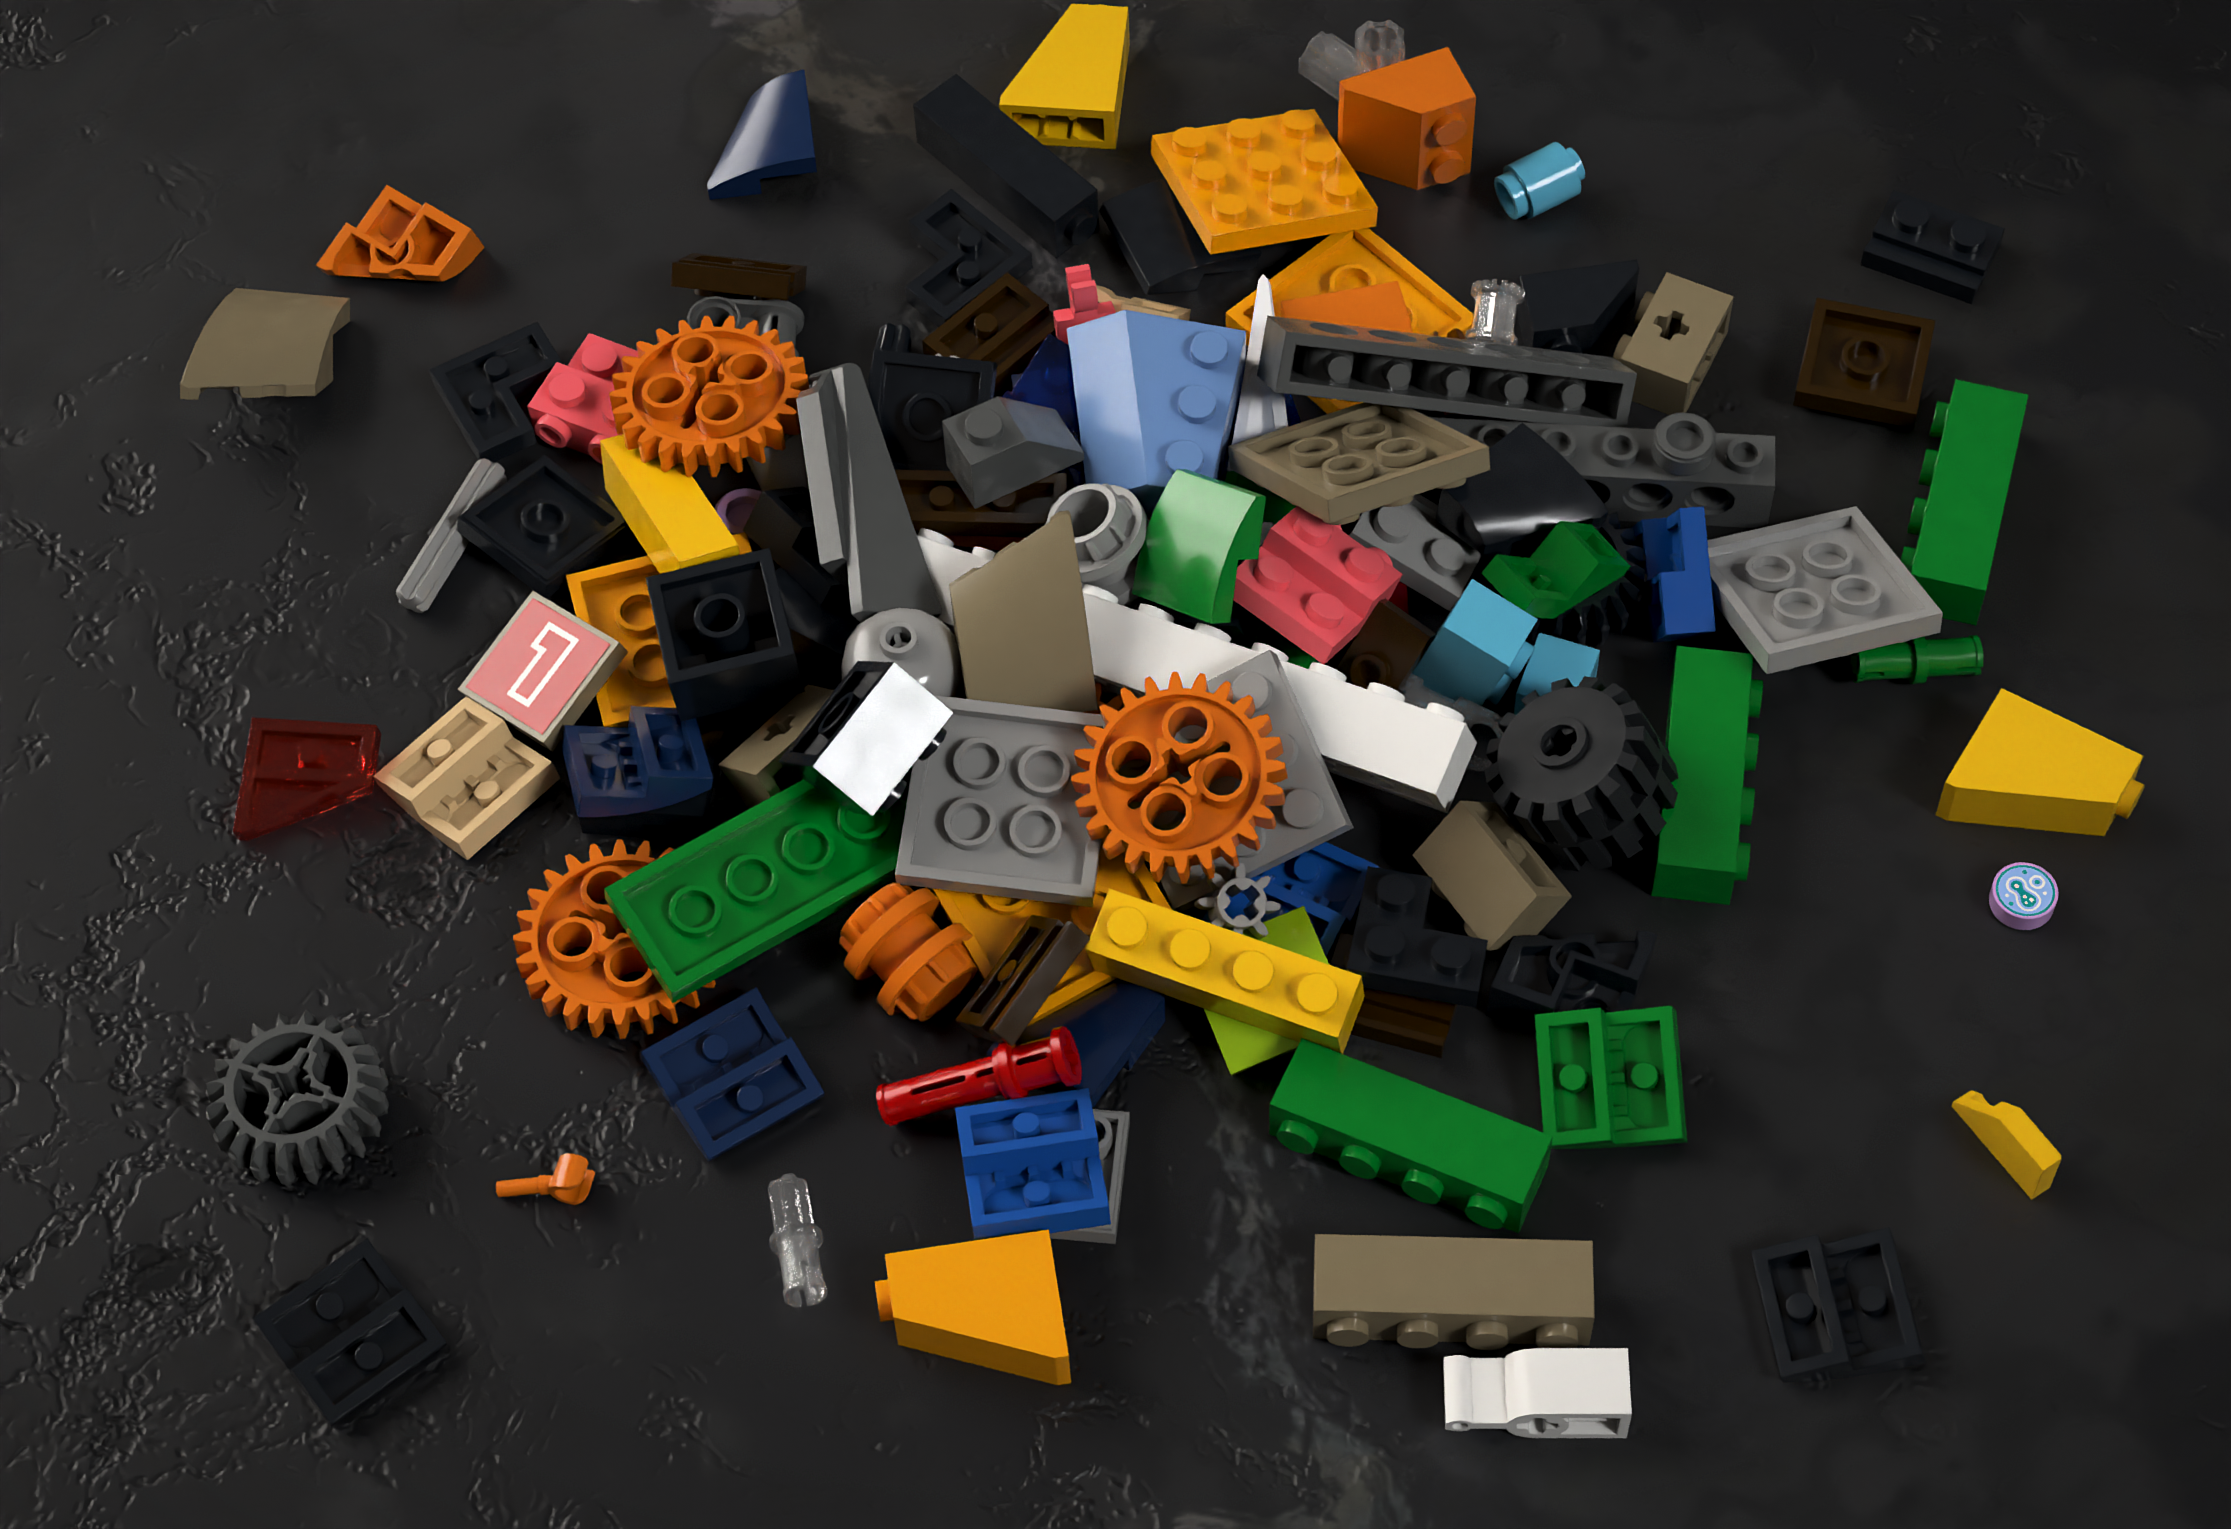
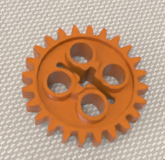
M704 316L700 328L692 329L685 320H680L678 324L679 333L673 336L659 328L656 330L658 343L652 345L647 342L638 341L636 343L638 357L623 356L621 359L623 372L614 373L612 376L614 391L609 392L617 434L624 435L626 448L628 450L639 448L641 461L644 463L659 456L663 472H668L678 462L683 463L686 477H691L699 465H707L711 477H717L721 464L729 463L737 473L743 472V458L750 456L755 461L763 464L766 462L764 451L766 446L783 451L786 448L784 434L798 435L800 433L796 398L801 391L809 389L803 357H796L792 341L780 344L779 333L776 329L767 331L760 336L758 321L756 320L748 323L743 329L736 328L734 316H729L721 327H714L711 318Z
M1172 672L1168 689L1160 691L1154 680L1149 676L1145 678V696L1137 698L1124 687L1120 690L1124 708L1117 711L1104 704L1099 707L1102 719L1106 724L1104 729L1085 725L1083 731L1086 740L1094 749L1083 748L1074 751L1077 766L1086 770L1071 776L1075 792L1086 794L1075 801L1076 808L1080 817H1092L1085 826L1091 840L1107 836L1102 847L1105 856L1109 860L1126 850L1125 865L1129 873H1135L1147 861L1150 864V871L1155 882H1159L1162 879L1167 867L1170 866L1176 867L1181 884H1186L1190 876L1191 866L1200 864L1205 875L1212 879L1215 877V859L1222 856L1234 868L1240 865L1235 848L1240 843L1255 851L1261 848L1258 835L1254 830L1255 826L1275 829V816L1266 806L1285 804L1284 790L1273 784L1288 779L1285 762L1274 760L1284 753L1280 737H1266L1273 729L1268 714L1252 718L1255 712L1253 697L1247 695L1232 704L1233 690L1231 683L1228 681L1220 685L1215 693L1212 694L1208 690L1205 674L1200 673L1195 679L1192 688L1189 689L1183 688L1178 672ZM1189 725H1198L1206 729L1204 736L1193 743H1181L1174 739L1177 732ZM1221 746L1230 747L1229 752L1216 753L1217 749ZM1142 759L1150 763L1148 770L1136 778H1126L1118 774L1121 767L1131 760ZM1179 770L1181 775L1184 777L1190 776V779L1180 784L1176 778H1169V775ZM1224 776H1232L1241 781L1239 788L1228 795H1216L1209 791L1211 784L1216 779ZM1131 802H1142L1141 806L1136 809L1129 807ZM1166 811H1178L1185 815L1183 822L1174 829L1160 830L1153 826L1154 820Z
M617 839L613 854L609 856H603L599 847L596 844H591L589 849L590 861L582 864L571 854L565 856L568 872L562 876L555 871L546 869L543 873L549 890L543 891L529 888L527 895L533 910L517 912L516 916L520 929L523 932L513 935V941L517 954L521 955L516 958L521 978H528L525 982L531 999L542 998L541 1001L545 1014L549 1018L563 1011L567 1029L571 1031L586 1018L594 1038L600 1036L607 1023L615 1024L619 1038L626 1039L631 1022L639 1021L642 1029L649 1035L653 1033L654 1016L661 1013L669 1022L675 1024L678 1022L675 1005L681 1001L693 1008H697L700 1005L697 991L672 1003L609 904H598L605 898L604 888L657 860L653 858L649 841L644 840L635 855L627 854L622 839ZM669 847L657 859L672 852L674 849ZM576 947L588 948L578 956L565 955L569 950ZM631 972L645 973L643 977L635 981L626 982L621 980ZM713 980L712 982L704 985L703 987L714 988L716 982L715 980Z

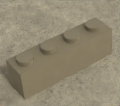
M1315 1234L1313 1339H1327L1334 1345L1344 1347L1363 1345L1368 1340L1397 1341L1400 1345L1408 1348H1428L1436 1345L1438 1342H1466L1470 1347L1479 1350H1497L1505 1347L1507 1344H1536L1538 1348H1576L1578 1345L1589 1346L1595 1318L1593 1241Z

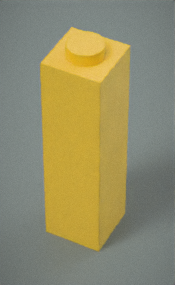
M623 434L600 440L605 490L659 574L739 555L738 543L692 476L686 477L683 463L678 462L668 472H663L659 456L647 463L642 462L639 448L628 450L625 446Z

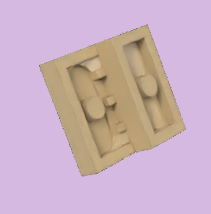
M467 696L373 776L377 784L410 816L466 860H469L561 779L552 761L514 738L504 719Z

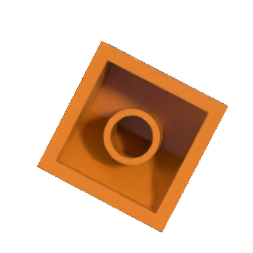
M1445 47L1339 81L1337 145L1354 170L1415 190L1438 183H1449L1460 176L1470 173L1476 95L1449 48Z

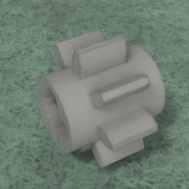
M1239 863L1238 867H1233L1231 880L1227 883L1217 873H1215V877L1212 879L1206 877L1207 884L1214 892L1210 897H1204L1195 901L1194 907L1199 910H1207L1211 924L1243 934V930L1248 929L1258 939L1269 934L1266 926L1260 919L1264 914H1270L1279 910L1280 904L1274 901H1267L1263 889L1271 880L1268 875L1257 881L1245 878L1246 869L1244 863ZM1242 892L1249 900L1243 909L1246 916L1241 914L1232 919L1224 910L1231 902L1227 894L1234 897Z

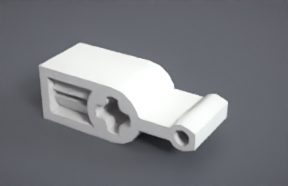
M1532 1348L1512 1352L1505 1358H1469L1463 1355L1444 1357L1446 1430L1507 1429L1513 1435L1527 1438H1627L1632 1416L1628 1348Z

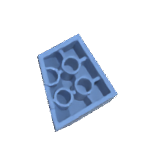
M1122 310L1067 328L1081 449L1084 452L1083 467L1086 484L1102 485L1108 483L1109 485L1123 487L1137 497L1147 517H1152L1155 503H1158L1176 469H1187L1220 480L1245 370L1246 331L1130 310Z

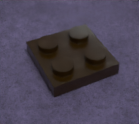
M1816 297L1793 405L1913 429L1936 320Z

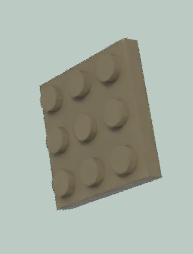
M1360 403L1228 446L1231 470L1331 525L1352 523L1359 519L1361 513L1381 506L1397 507L1408 504L1413 500L1414 495L1435 488L1451 489L1459 487L1466 482V478L1491 470L1489 446L1411 408L1372 403Z

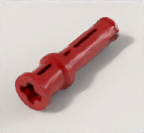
M1066 1026L1053 1028L1050 1036L1020 1045L1014 1044L1013 1046L1005 1042L999 1043L998 1047L992 1051V1056L938 1069L934 1072L890 1084H880L876 1090L877 1105L885 1124L894 1126L899 1122L943 1110L954 1109L958 1106L1003 1095L1008 1100L1024 1098L1029 1095L1031 1090L1063 1082L1066 1087L1079 1085L1082 1080L1081 1060L1071 1032Z

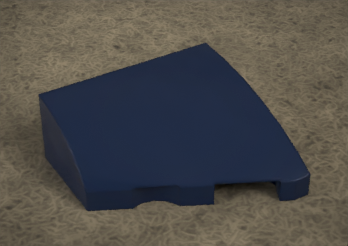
M804 69L772 79L751 96L707 183L709 200L762 194L760 179L817 172Z
M1112 982L1027 1026L1015 1044L1020 1045L1049 1037L1053 1028L1066 1026L1071 1032L1079 1052L1082 1080L1079 1085L1066 1087L1063 1082L1051 1086L1062 1092L1089 1088L1093 1109L1122 1067L1130 1071L1164 1024L1165 997L1136 984ZM998 1042L994 1043L987 1051V1057L992 1056V1051L999 1045Z

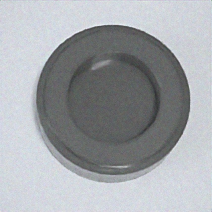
M1692 413L1671 414L1663 418L1654 430L1652 442L1653 458L1663 470L1674 475L1690 476L1700 473L1713 460L1716 445L1715 431L1707 420Z

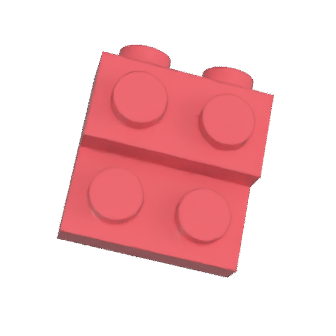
M589 333L568 365L556 362L527 407L535 435L553 447L563 448L566 446L590 455L594 460L602 464L600 440L621 435L617 434L609 396V392L614 391L612 376L614 373L623 372L622 357H638L637 350Z
M1296 506L1270 528L1262 546L1259 548L1258 559L1245 560L1237 567L1233 600L1325 665L1359 633L1377 603L1385 598L1387 600L1390 599L1403 574L1393 567L1391 558L1382 549L1377 547L1366 548L1343 532L1341 525L1327 524L1317 516Z

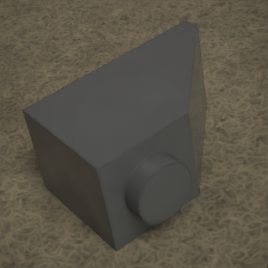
M997 396L942 421L947 466L974 509L1084 460L1083 450L1056 409Z

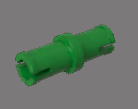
M1977 635L1943 639H1925V637H1920L1903 643H1895L1849 655V671L1854 683L1871 680L1907 679L1909 684H1924L1928 677L1979 676L1982 672L1981 667H1983V647Z

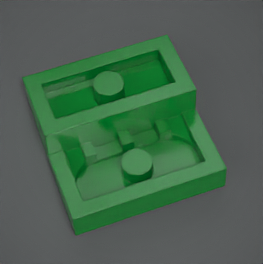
M1176 469L1166 485L1148 524L1145 541L1140 549L1132 594L1210 624L1230 623L1238 560L1258 559L1266 496L1187 469Z
M1673 1006L1607 1013L1601 1008L1535 1014L1543 1133L1553 1136L1551 1149L1634 1147L1687 1142L1677 1013Z

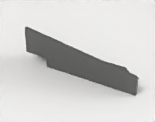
M845 363L811 374L809 376L811 388L801 391L796 398L820 565L845 588L849 587L851 614L861 623L878 612L895 608L922 610L938 618L942 613V609L861 368L854 363Z

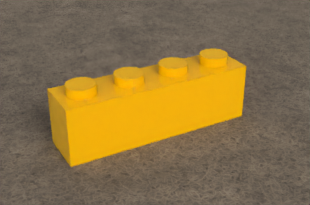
M1110 888L1096 920L1090 940L1085 948L1091 965L1096 971L1298 1042L1303 1038L1342 1054L1365 997L1362 976Z

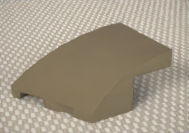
M235 288L214 310L195 343L180 382V399L199 400V395L207 388L232 390L234 393L239 394L241 398L316 396L333 381V334L350 322V298Z
M1069 510L1059 511L1050 518L1049 523L1020 542H1012L997 552L991 561L980 568L971 569L949 584L955 638L961 658L966 699L1075 712L1098 710L1087 618L1071 514Z

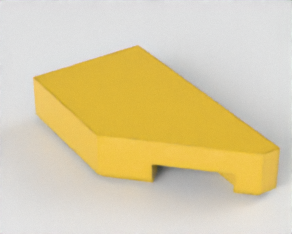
M1973 1090L1953 1101V1109L2031 1200L2051 1187L2062 1155L2020 1107L2003 1101L1992 1106L1984 1099L1983 1094Z

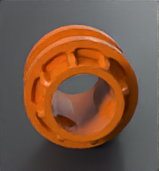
M896 882L890 883L878 890L856 909L840 932L839 944L848 953L844 961V967L856 980H863L877 974L885 983L877 996V1003L888 1015L893 1016L903 1012L910 1020L918 1019L922 1022L932 1018L947 1007L962 993L976 975L978 968L963 941L971 939L973 935L962 923L952 924L942 930L933 921L941 905L940 900L929 888H921L914 891L909 885H901Z

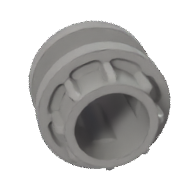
M1094 483L1079 485L1059 497L1050 507L1045 524L1049 523L1050 518L1059 511L1069 510L1082 589L1085 584L1104 589L1118 598L1117 604L1128 608L1145 599L1132 594L1140 549L1145 541L1146 530L1150 522L1137 497L1123 487L1109 485L1108 483L1102 485Z

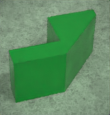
M1560 520L1530 558L1496 554L1482 574L1507 601L1533 617L1554 619L1624 576L1631 566L1592 524Z

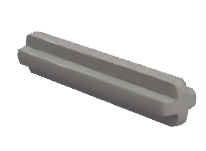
M482 458L474 464L396 589V595L401 606L417 613H423L428 610L470 542L457 531L458 516L507 482V477L504 474L505 469L499 463H493Z

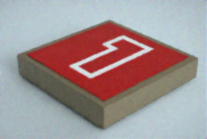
M532 591L457 690L465 697H469L504 719L511 727L554 752L563 739L564 726L575 724L627 655L628 651L617 640Z

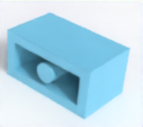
M1472 579L1436 632V636L1408 680L1465 716L1473 719L1485 700L1495 706L1498 704L1512 680L1517 678L1535 649L1533 645L1525 640L1538 619Z

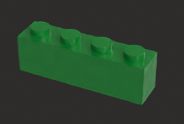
M1955 379L1950 403L1937 401L1929 437L1938 438L1941 441L1938 451L1926 449L1918 485L1928 486L1930 489L1927 499L1915 497L1907 533L1918 535L1919 537L1916 548L1904 546L1901 562L1943 612L1942 618L1976 626L1987 589L2028 394Z
M1677 646L1670 685L1665 746L1669 751L1668 754L1676 764L1678 779L1671 783L1678 792L1674 808H1662L1660 812L1666 824L1656 839L1651 896L1729 905L1734 881L1746 882L1751 844L1739 842L1740 825L1751 826L1755 788L1743 787L1744 771L1755 772L1759 745V734L1747 732L1748 717L1759 718L1763 692V680L1752 679L1753 655L1750 653Z
M1303 1038L1299 1042L1269 1107V1134L1277 1137L1279 1142L1288 1149L1301 1154L1318 1153L1338 1161L1346 1171L1364 1179L1378 1177L1402 1187L1406 1194L1417 1201L1426 1204L1441 1202L1465 1212L1470 1220L1489 1229H1500L1503 1227L1519 1233L1549 1165L1553 1136Z

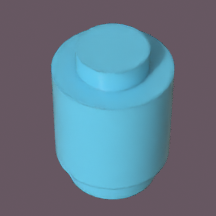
M1553 142L1506 165L1503 174L1495 177L1494 187L1500 204L1509 217L1516 220L1525 215L1528 219H1531L1581 193V180L1585 179V169L1580 157L1572 148L1565 149L1558 142Z

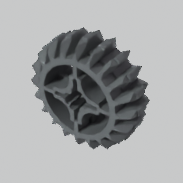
M307 1010L304 1011L297 1024H290L288 1018L279 1012L275 1023L276 1027L265 1031L262 1026L253 1022L251 1030L253 1039L248 1043L231 1038L230 1050L234 1059H215L214 1071L218 1079L206 1083V1095L211 1103L206 1107V1118L211 1128L214 1129L213 1137L221 1151L229 1153L232 1164L240 1169V1171L250 1168L254 1177L262 1183L276 1173L280 1183L290 1188L298 1173H305L307 1180L317 1185L320 1176L319 1169L330 1165L333 1171L342 1175L344 1169L342 1157L346 1154H351L364 1158L366 1147L361 1138L380 1137L381 1125L377 1117L388 1114L389 1102L384 1093L388 1090V1078L384 1069L379 1067L381 1061L375 1047L371 1046L370 1043L365 1044L362 1033L354 1026L343 1030L340 1020L336 1019L332 1014L318 1025L315 1016ZM332 1067L348 1077L347 1089L343 1098L333 1095L331 1087H329L330 1082L327 1076ZM252 1099L261 1101L265 1108L264 1114L267 1121L262 1130L248 1122V1111Z

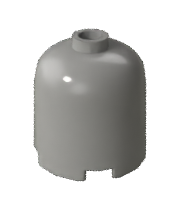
M895 608L878 612L860 623L846 642L841 665L842 680L857 661L895 662L932 695L966 699L962 664L956 638L941 619L925 611Z

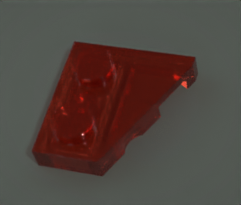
M252 717L233 826V833L238 840L249 841L373 793L375 780L373 776L376 773L382 735L377 725Z

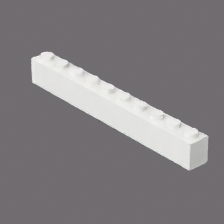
M920 528L917 537L942 609V613L938 618L943 621L955 636L949 584L971 569L982 567L991 561L996 553L982 547H974L972 553L953 548L954 543L944 535L929 529ZM1088 584L1083 586L1095 684H1102L1104 693L1116 697L1121 694L1120 690L1125 687L1137 698L1145 696V678L1149 676L1154 680L1160 691L1168 689L1172 672H1178L1183 688L1191 689L1200 673L1205 674L1206 680L1209 681L1271 650L1277 654L1329 772L1448 813L1477 744L1468 726L1463 722L1464 716L1459 712L1438 703H1428L1426 709L1405 703V696L1386 685L1371 682L1368 688L1365 689L1345 682L1347 677L1330 666L1312 662L1309 669L1287 662L1289 657L1269 645L1253 643L1252 648L1248 649L1230 643L1231 637L1213 626L1197 623L1193 630L1173 623L1175 619L1172 615L1155 606L1140 604L1138 610H1134L1117 604L1118 598L1104 589Z

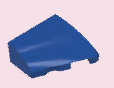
M1704 506L1679 508L1667 518L1640 520L1631 528H1634L1636 546L1643 545V553L1646 558L1644 569L1647 575V582L1643 596L1647 603L1653 643L1693 638L1715 632Z

